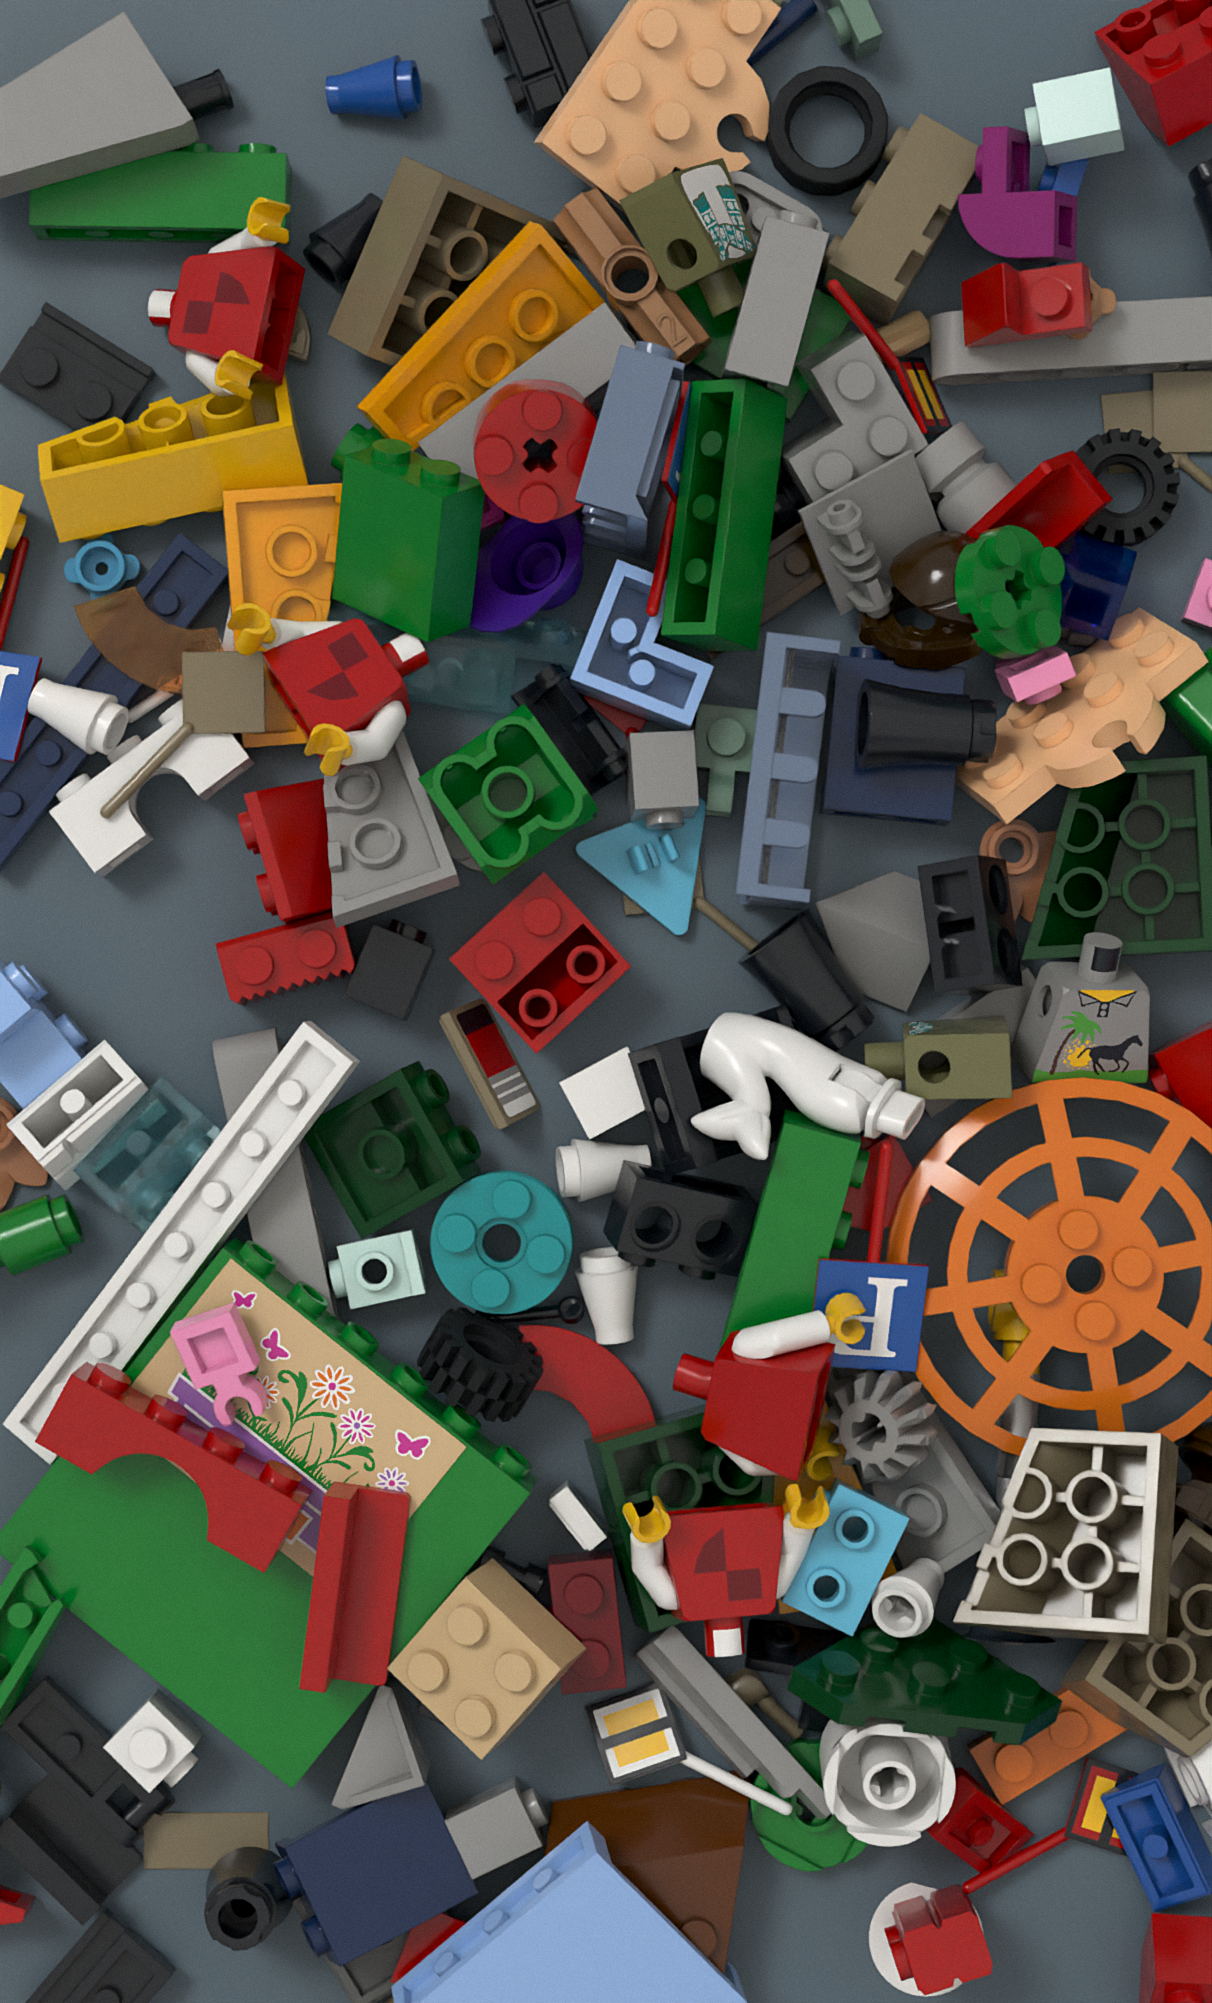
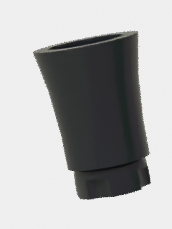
M865 678L861 685L856 714L855 753L857 766L859 769L917 764L964 766L966 761L988 763L989 759L993 758L997 737L996 704L994 700H971L968 694L938 693L904 688Z
M809 908L779 926L738 961V964L763 985L780 1005L787 1006L790 1016L806 1036L813 1037L814 1040L835 1052L859 1036L873 1023L872 1021L875 1017L861 1001L863 994L847 975L830 949Z
M242 1847L230 1851L217 1861L207 1879V1901L204 1910L207 1929L213 1940H217L233 1951L247 1950L263 1942L271 1931L286 1919L293 1906V1897L290 1899L286 1895L275 1873L273 1863L281 1859L278 1855L259 1847ZM234 1899L246 1900L255 1909L251 1912L240 1911L235 1906Z

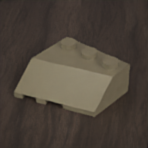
M403 155L327 334L370 358L394 367L529 221L542 225L563 252L572 255L574 251L552 221Z
M1031 1428L1002 1499L1003 1510L989 1544L985 1543L976 1563V1567L979 1569L966 1601L961 1600L953 1622L1035 1636L1166 1644L1178 1446L1161 1433Z
M1187 1518L1174 1521L1166 1644L1088 1639L1060 1682L1061 1685L1110 1721L1186 1758L1194 1755L1212 1740V1537Z

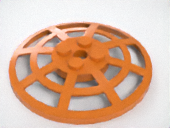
M1086 1077L1044 1080L1012 1089V1098H993L972 1108L946 1129L918 1161L897 1203L889 1229L885 1262L908 1263L910 1236L920 1205L931 1185L964 1207L957 1219L949 1245L946 1271L947 1286L926 1289L923 1316L953 1312L956 1325L968 1348L995 1379L974 1407H969L956 1396L936 1371L921 1341L919 1343L917 1368L914 1374L938 1405L970 1433L1005 1452L1020 1456L1027 1439L1011 1434L995 1425V1422L1017 1394L1054 1408L1079 1411L1095 1410L1098 1431L1125 1432L1122 1404L1133 1402L1157 1390L1180 1372L1187 1362H1190L1212 1377V1346L1203 1340L1212 1322V1225L1198 1197L1186 1182L1172 1170L1191 1136L1212 1155V1129L1191 1111L1156 1092L1121 1081ZM1088 1097L1120 1101L1152 1111L1169 1122L1149 1154L1137 1147L1112 1139L1085 1136L1072 1138L1063 1099ZM1037 1104L1045 1143L1032 1146L1009 1158L991 1172L979 1186L946 1164L960 1146L985 1126L1018 1109ZM1076 1157L1111 1159L1129 1165L1139 1171L1119 1202L1116 1203L1099 1196L1084 1195ZM1050 1163L1057 1199L1044 1204L1025 1218L996 1198L1003 1189L1021 1175L1040 1165ZM1161 1186L1168 1191L1183 1210L1193 1230L1195 1240L1159 1247L1150 1229L1140 1219ZM982 1219L1011 1239L1005 1258L1004 1276L968 1282L967 1270L970 1247L977 1226ZM1082 1255L1093 1256L1101 1267L1099 1283L1087 1292L1074 1291L1066 1279L1068 1265L1073 1259ZM1200 1266L1201 1278L1198 1301L1188 1327L1185 1328L1157 1308L1163 1290L1164 1273ZM1010 1302L1017 1317L1030 1330L1008 1362L997 1353L986 1339L975 1318L973 1308ZM1142 1329L1171 1349L1166 1358L1147 1373L1127 1383L1118 1385L1113 1354L1114 1347L1130 1340ZM1052 1346L1069 1352L1086 1353L1092 1390L1059 1389L1037 1382L1030 1378V1376ZM1212 1390L1202 1401L1178 1420L1153 1433H1161L1172 1442L1189 1434L1212 1415Z

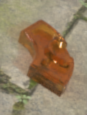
M135 586L73 606L84 631L103 656L125 675L155 690L182 695V652L224 651L216 627L189 630L165 623L147 608Z

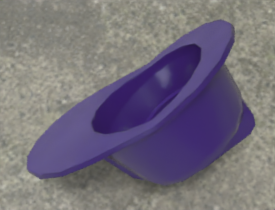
M573 512L564 517L539 524L516 516H512L505 522L498 533L478 552L471 623L469 627L480 632L501 633L519 627L538 611L552 610L565 604L576 593L582 582L584 571L582 557L584 537L581 523Z

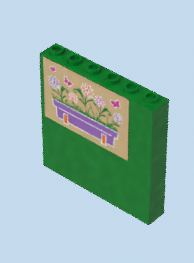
M235 1237L220 1250L126 1370L125 1374L131 1379L129 1386L150 1398L154 1395H161L177 1402L187 1410V1419L208 1431L212 1427L228 1431L245 1444L243 1451L264 1463H267L268 1460L284 1463L302 1476L301 1484L310 1488L313 1492L275 1560L263 1573L207 1541L208 1512L205 1499L197 1483L176 1463L157 1455L142 1453L116 1458L93 1474L86 1472L59 1456L0 1531V1555L14 1565L25 1546L30 1545L36 1549L43 1561L35 1566L34 1569L53 1598L57 1600L64 1597L68 1603L66 1608L293 1789L376 1686L334 1679L325 1693L299 1689L323 1496L331 1485L336 1481L409 1493L411 1496L391 1664L431 1618L531 1494L538 1479L529 1472L532 1469V1465L520 1452L505 1443H502L498 1448L479 1433L481 1424L475 1417L465 1414L463 1407L456 1404L455 1408L451 1405L447 1407L427 1390L430 1383L428 1380H423L415 1368L404 1362H400L396 1366L377 1351V1348L380 1346L379 1342L365 1328L352 1321L344 1325L326 1310L329 1305L328 1301L315 1288L303 1281H298L294 1285L275 1269L278 1265L277 1260L265 1248L250 1240L243 1244ZM235 1302L260 1358L256 1370L248 1372L247 1375L254 1377L264 1386L268 1402L263 1414L255 1416L251 1410L250 1403L245 1398H231L237 1414L231 1425L223 1426L214 1413L213 1404L217 1395L214 1385L195 1390L170 1331L177 1321Z

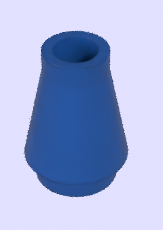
M395 55L340 75L327 76L326 98L330 113L332 115L347 113L405 120L408 113L421 111L422 87L416 61H401L399 55Z

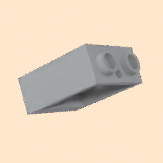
M781 210L779 218L766 215L756 244V255L752 259L744 289L743 303L739 307L720 380L746 378L781 396L785 393L789 385L830 234L829 232L816 229L817 219L788 210Z

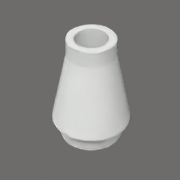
M42 678L36 684L28 701V712L44 720L90 755L96 751L105 755L113 752L123 737L129 718L128 709L118 704V699L115 695L58 684L46 678Z
M572 1139L570 1146L557 1147L556 1174L562 1198L576 1196L577 1201L582 1202L615 1191L623 1160L652 1166L647 1144L632 1146Z
M614 1247L597 1248L581 1253L579 1255L580 1268L575 1270L595 1329L596 1342L606 1345L624 1343L634 1339L633 1316L638 1265L619 1258V1251H616Z
M918 1558L907 1568L882 1580L877 1585L871 1600L872 1613L875 1622L884 1632L894 1637H911L921 1634L930 1626L939 1590L945 1581L944 1572L940 1565L929 1558Z

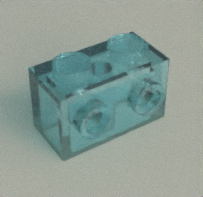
M161 1076L73 1171L115 1212L144 1233L194 1169L221 1130Z

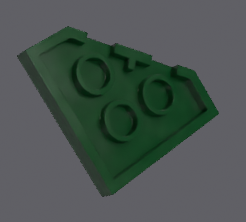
M934 1615L930 1626L924 1632L916 1636L903 1638L887 1634L874 1620L854 1632L853 1637L850 1635L792 1668L787 1686L788 1691L837 1724L864 1727L867 1717L902 1721L903 1732L955 1738L958 1727L992 1731L993 1742L1021 1745L1056 1722L1062 1703L1061 1699L1039 1686L1038 1682L1032 1677L1017 1672L989 1654L979 1643L966 1639L938 1621Z

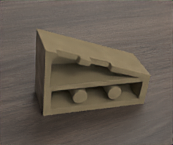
M922 113L919 114L910 130L900 125L881 158L889 163L877 184L871 180L866 182L850 211V214L855 216L856 219L844 238L836 234L823 256L820 269L826 272L821 291L834 298L828 290L827 284L832 279L838 280L867 319L881 327L887 326L896 314L958 207V194H965L976 176L975 157L979 146Z

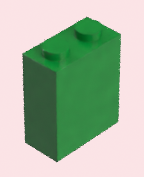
M379 439L374 441L371 447L345 455L332 598L423 641L430 642L470 626L485 491L478 479L460 472V466L453 462L429 459L411 451L412 447L401 440Z

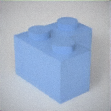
M617 559L569 683L580 694L675 731L689 730L714 666L654 643L663 621L668 579L666 578L659 612L655 617H650L646 614V606L654 573Z
M0 961V1082L18 1104L25 1109L87 1055L82 1050V1047L89 1040L66 1013H63L56 1019L41 1001L48 994V991L25 964L19 967L14 961L11 963Z

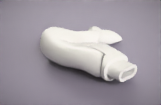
M726 1012L714 1021L707 1033L700 1055V1070L706 1079L722 1089L732 1101L695 1115L691 1118V1124L712 1138L738 1141L741 1149L748 1156L757 1160H765L768 1157L771 1136V1123L769 1120L771 1098L765 1076L773 1079L790 1098L796 1108L818 1125L847 1134H858L862 1130L865 1131L863 1137L876 1139L883 1132L905 1140L922 1117L925 1099L903 1092L900 1080L894 1078L887 1080L879 1071L848 1059L797 1030L753 1015Z

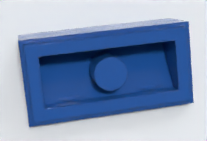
M1168 1763L1154 1766L1101 1795L1100 1798L1154 1913L1212 1894V1856Z

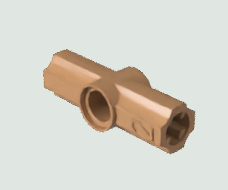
M597 187L587 192H581L564 205L561 212L553 219L554 226L603 289L610 306L624 317L639 339L671 349L675 352L674 360L685 363V366L699 357L701 352L711 343V338L677 293H672L666 288L645 248L640 246ZM637 269L649 276L645 287L636 293H624L615 287L617 278L627 270Z

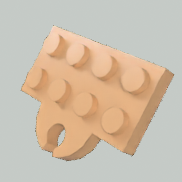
M629 0L534 143L592 189L597 187L604 198L624 214L626 213L619 200L667 176L673 170H683L723 158L728 172L742 170L751 161L743 152H729L725 150L718 141L717 128L725 116L731 115L741 123L745 137L755 142L765 141L768 133L770 104L762 80L746 60L781 8L772 0Z
M1140 607L1132 613L1117 618L1108 626L1104 636L1084 652L1069 657L1076 676L1060 683L1062 691L1059 694L1036 704L1028 705L1025 699L1019 702L1014 701L1009 706L1006 715L996 722L997 737L993 758L989 759L988 763L966 761L964 766L957 765L955 784L1005 824H1008L1057 784L1072 789L1091 787L1122 774L1126 770L1113 750L1131 741L1139 753L1146 755L1155 745L1165 725L1166 713L1159 701L1209 662L1197 642Z

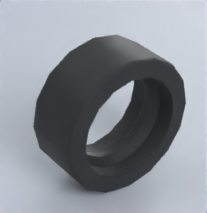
M818 66L797 74L780 89L769 113L767 148L774 168L791 186L810 195L836 196L856 189L874 173L887 143L888 115L881 95L865 77L844 67ZM820 95L838 96L850 102L860 113L864 124V141L859 152L849 162L834 168L817 167L804 161L795 151L790 138V122L796 110L807 100Z

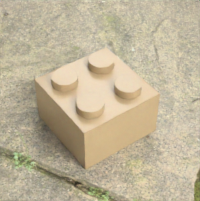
M492 1558L461 1581L387 1669L482 1760L509 1738L587 1648Z

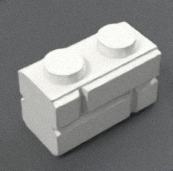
M104 1039L6 1125L42 1167L66 1191L135 1131V1126L145 1123L163 1106Z

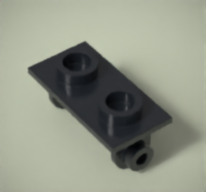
M553 663L534 677L535 681L514 693L511 698L518 707L525 704L590 796H592L626 773V770L629 768L625 762L627 752L624 748H620L584 696L576 692L571 683H569L571 676L569 671L564 670L561 664L557 666Z

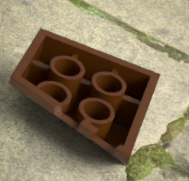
M729 1770V1773L742 1779L735 1770ZM751 1774L742 1780L750 1783ZM688 1777L671 1780V1783L636 1789H629L628 1787L552 1800L543 1858L588 1821L605 1838L612 1864L724 1974L744 1849L749 1797L709 1777Z

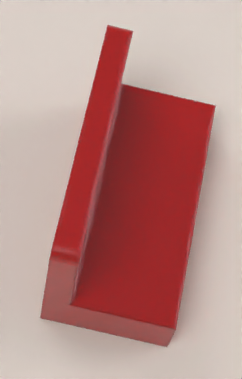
M1072 450L1040 463L965 534L978 540L980 537L978 534L1005 525H1013L1031 532L1040 540L1044 547L1051 546L1058 550L1113 499Z

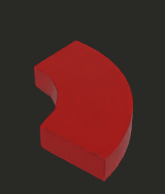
M519 1324V1331L524 1334L521 1341L523 1343L532 1342L537 1348L534 1355L542 1356L544 1362L541 1367L544 1369L543 1374L533 1390L549 1391L571 1402L588 1422L592 1437L655 1420L649 1401L635 1376L622 1361L601 1344L583 1334L562 1327L543 1324Z

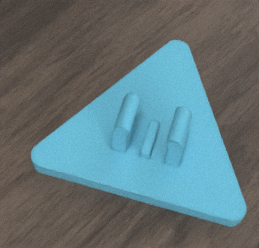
M699 798V807L693 818L684 819V826L680 828L649 830L646 829L645 821H632L578 842L575 847V853L673 935H682L688 930L706 803L703 799Z

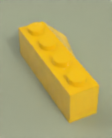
M286 371L284 372L282 385H273L250 378L248 389L253 391L250 400L238 395L219 397L210 391L209 394L178 404L169 396L148 404L149 408L139 416L138 420L125 425L121 419L112 417L39 444L40 482L59 542L62 543L76 539L90 540L101 537L108 532L140 525L155 526L171 518L203 511H222L221 491L309 485Z

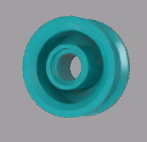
M491 1171L469 1179L456 1188L443 1202L432 1226L431 1256L440 1280L448 1291L462 1303L485 1313H517L542 1302L560 1284L572 1258L574 1247L573 1227L565 1205L558 1195L545 1183L533 1176L517 1171ZM507 1224L518 1232L521 1240L518 1254L509 1259H499L489 1253L485 1245V1235L491 1226Z

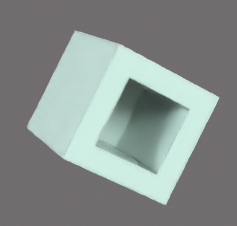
M1110 67L1033 84L1036 106L1024 109L1031 147L1043 145L1049 166L1125 150Z

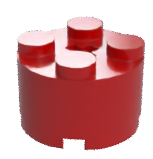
M543 379L514 381L499 389L486 401L478 414L472 441L473 457L478 480L485 493L498 507L513 516L539 524L569 515L584 505L575 502V497L598 422L596 414L588 401L578 391L565 383ZM533 438L536 442L542 444L550 438L551 456L546 460L538 456L528 460L526 441Z

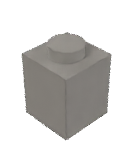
M694 730L630 733L624 745V749L627 752L625 762L629 766L626 770L629 821H645L646 829L669 830L684 826V819L693 818L699 807Z
M517 1776L448 1808L444 1820L472 1880L542 1847L544 1833L541 1827L549 1823L546 1811L535 1789L532 1787L523 1791Z

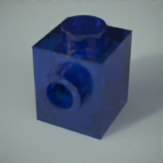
M1077 532L1069 555L1059 552L1065 564V575L1060 583L1062 591L1060 625L1108 641L1126 593L1138 552Z

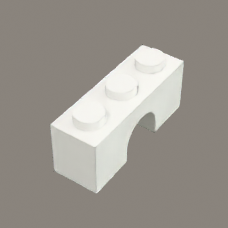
M183 699L168 708L158 718L162 727L143 741L138 735L127 739L107 756L111 763L109 767L93 779L87 773L78 776L56 794L60 803L52 808L49 813L94 873L102 877L154 840L140 821L137 813V797L143 785L110 818H103L100 815V810L183 725ZM191 734L144 784L157 775L176 774L185 778L195 793L202 800L206 801L253 766L255 762L234 734Z

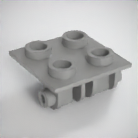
M912 450L900 454L798 510L840 615L854 608L861 612H866L872 618H880L886 615L891 609L890 602L893 599L891 588L895 586L889 573L893 558L918 539L934 532L942 531Z

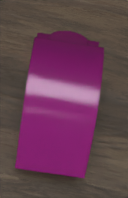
M1008 126L983 127V144L978 147L975 157V170L978 181L982 184V193L958 194L959 212L969 234L984 249L999 256L1032 263L1076 262L1078 196L1056 190L1029 191L1030 140L1028 132Z

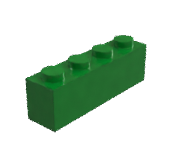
M194 142L188 146L175 149V151H167L30 190L29 226L38 240L221 243L247 227L248 212L252 203L258 197H265L291 205L292 168L287 153H277V148L272 145L248 143L240 145L238 152H213V146ZM291 207L290 212L284 216L281 227L289 231V241L286 244H290Z
M746 378L692 381L661 635L702 651H757L788 399Z
M785 1109L718 1352L733 1331L813 1311L818 1259L829 1258L831 1248L843 1251L852 1220V1213L842 1210L848 1187L860 1189L867 1169L870 1152L859 1149L861 1145V1132L858 1134H847L830 1130L813 1122L804 1114Z

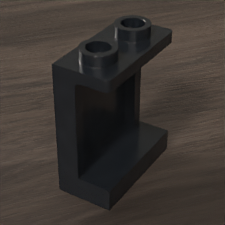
M780 1005L753 1014V1016L799 1031L797 1025L791 1019L786 1005ZM710 1028L662 1041L628 1053L666 1177L715 1163L718 1160L743 1152L738 1141L712 1138L691 1124V1118L695 1115L732 1101L722 1089L706 1079L700 1070V1055ZM765 1076L771 1098L769 1116L771 1123L770 1143L777 1141L785 1109L797 1113L801 1112L773 1079Z

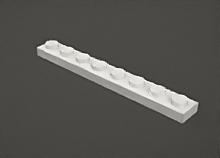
M305 1021L300 1025L4 1421L3 1425L48 1464H54L59 1456L35 1443V1440L70 1375L86 1362L94 1366L98 1362L106 1363L124 1373L351 1075L360 1063V1060L312 1021Z

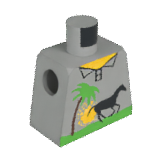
M1100 932L1088 933L1083 939L1079 962H1048L1040 968L1011 1050V1055L1032 1083L1076 1077L1113 1080L1124 1083H1146L1148 1077L1150 994L1148 987L1130 965L1119 962L1123 945L1119 938Z

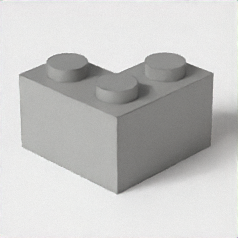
M848 330L796 363L797 368L827 418L782 446L780 464L789 480L802 493L806 506L908 450H912L915 455L929 446L865 334Z

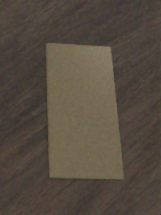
M165 1812L162 1816L154 1814L144 1825L143 1869H212L220 1858L238 1848L259 1847L269 1851V1812Z

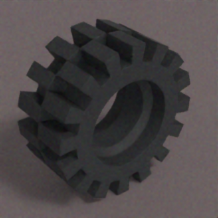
M1120 428L1110 429L1103 435L1099 436L1097 434L1091 437L1077 450L1076 454L1096 479L1100 472L1109 466L1126 465L1140 475L1144 484L1143 499L1137 508L1126 513H1115L1104 507L1077 532L1078 534L1083 532L1089 537L1087 541L1096 545L1099 543L1109 545L1108 548L1120 549L1126 545L1132 547L1141 544L1149 537L1151 538L1170 519L1180 495L1177 494L1180 477L1179 472H1174L1172 464L1175 460L1170 452L1165 454L1159 447L1161 442L1156 438L1152 437L1149 440L1141 436L1142 431L1131 429L1129 432H1120Z
M459 1307L456 1312L451 1308L440 1317L419 1354L417 1366L422 1367L419 1372L422 1379L432 1381L429 1388L435 1394L444 1392L448 1395L445 1402L455 1408L456 1404L459 1403L465 1406V1414L475 1417L478 1412H481L485 1421L495 1422L496 1418L499 1417L502 1422L510 1421L512 1416L516 1418L543 1374L544 1369L541 1367L544 1362L542 1356L534 1355L537 1348L532 1342L523 1343L521 1341L524 1334L516 1328L511 1332L504 1328L506 1323L504 1320L496 1317L494 1322L487 1319L485 1312L476 1310L472 1316L468 1308Z

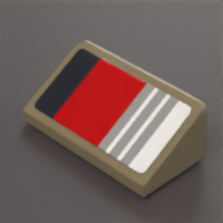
M476 999L441 1015L439 1022L494 1128L502 1130L537 1112L540 1108L539 1101L487 1002L484 999Z

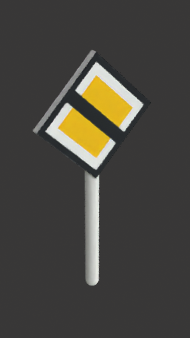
M657 1683L585 1707L610 1786L677 1763H682L783 1815H789L792 1812V1805L685 1751L668 1696Z

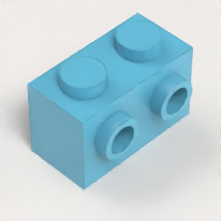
M835 1478L830 1490L824 1489L830 1508L829 1517L821 1526L815 1528L807 1554L788 1592L781 1597L783 1603L853 1637L910 1518L905 1511Z

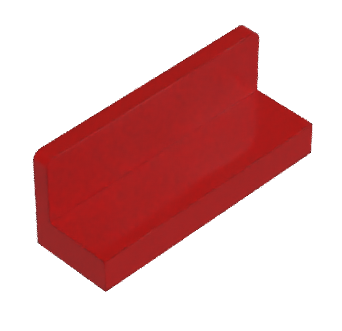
M335 1481L324 1494L299 1689L325 1693L334 1679L382 1686L386 1683L389 1675L387 1668L391 1660L411 1504L409 1493Z

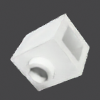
M157 1689L112 1735L103 1748L150 1793L162 1780L172 1788L194 1766L199 1759L191 1750L196 1746L203 1733Z

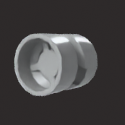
M964 420L943 433L917 455L915 459L930 500H935L938 504L935 512L938 521L946 531H957L965 534L1017 486V483L999 462L986 463L982 459L986 446Z

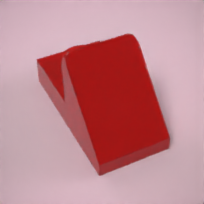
M1005 262L996 264L961 282L964 342L967 348L1093 331L1089 267L1082 262L1018 271Z
M960 1767L954 1771L956 1781L955 1795L948 1814L939 1824L937 1820L926 1831L935 1840L979 1873H982L1016 1854L1034 1833L1009 1809L1001 1805L1000 1801L968 1771Z

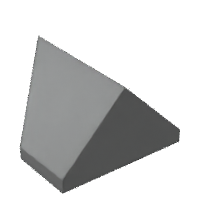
M892 871L816 902L834 954L863 996L907 1012L930 963L920 881Z
M388 1676L386 1683L378 1687L331 1804L344 1810L425 1785L431 1762L395 1678Z

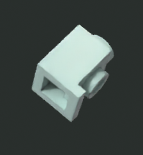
M415 1228L337 1246L339 1259L328 1261L335 1297L337 1299L348 1296L350 1309L425 1294L428 1291ZM370 1259H379L386 1265L387 1275L380 1283H371L364 1277L363 1267Z

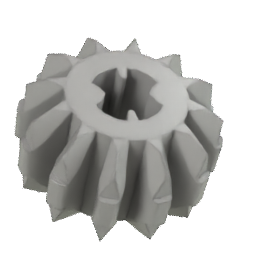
M866 1369L856 1375L854 1381L849 1380L837 1389L834 1395L838 1403L829 1408L825 1417L839 1427L838 1430L831 1433L827 1443L844 1445L847 1452L844 1454L842 1465L852 1466L860 1461L864 1479L876 1478L882 1473L888 1479H896L907 1473L909 1467H917L927 1459L929 1451L926 1445L936 1439L939 1430L925 1420L934 1413L937 1405L931 1403L921 1404L917 1398L922 1382L913 1381L904 1387L900 1371L887 1370L880 1374L877 1370Z

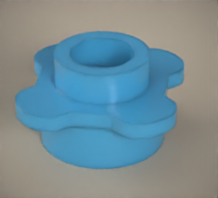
M106 533L101 537L87 540L88 543L78 551L76 557L68 559L64 565L66 579L72 584H81L91 593V601L99 607L113 605L117 600V591L126 581L135 580L141 570L139 560L132 554L125 555L114 545L113 537ZM101 563L108 566V571L104 575H99L96 571L97 566Z

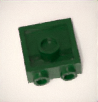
M420 1061L399 1069L320 1115L304 1136L361 1239L481 1173L476 1163V1160L481 1156V1149L475 1135L465 1125L456 1127L444 1106L450 1099L446 1083L435 1070L428 1069L425 1071Z

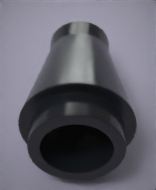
M368 193L358 204L309 234L310 243L303 250V255L313 270L332 286L340 287L346 280L350 281L383 203V200L372 193Z

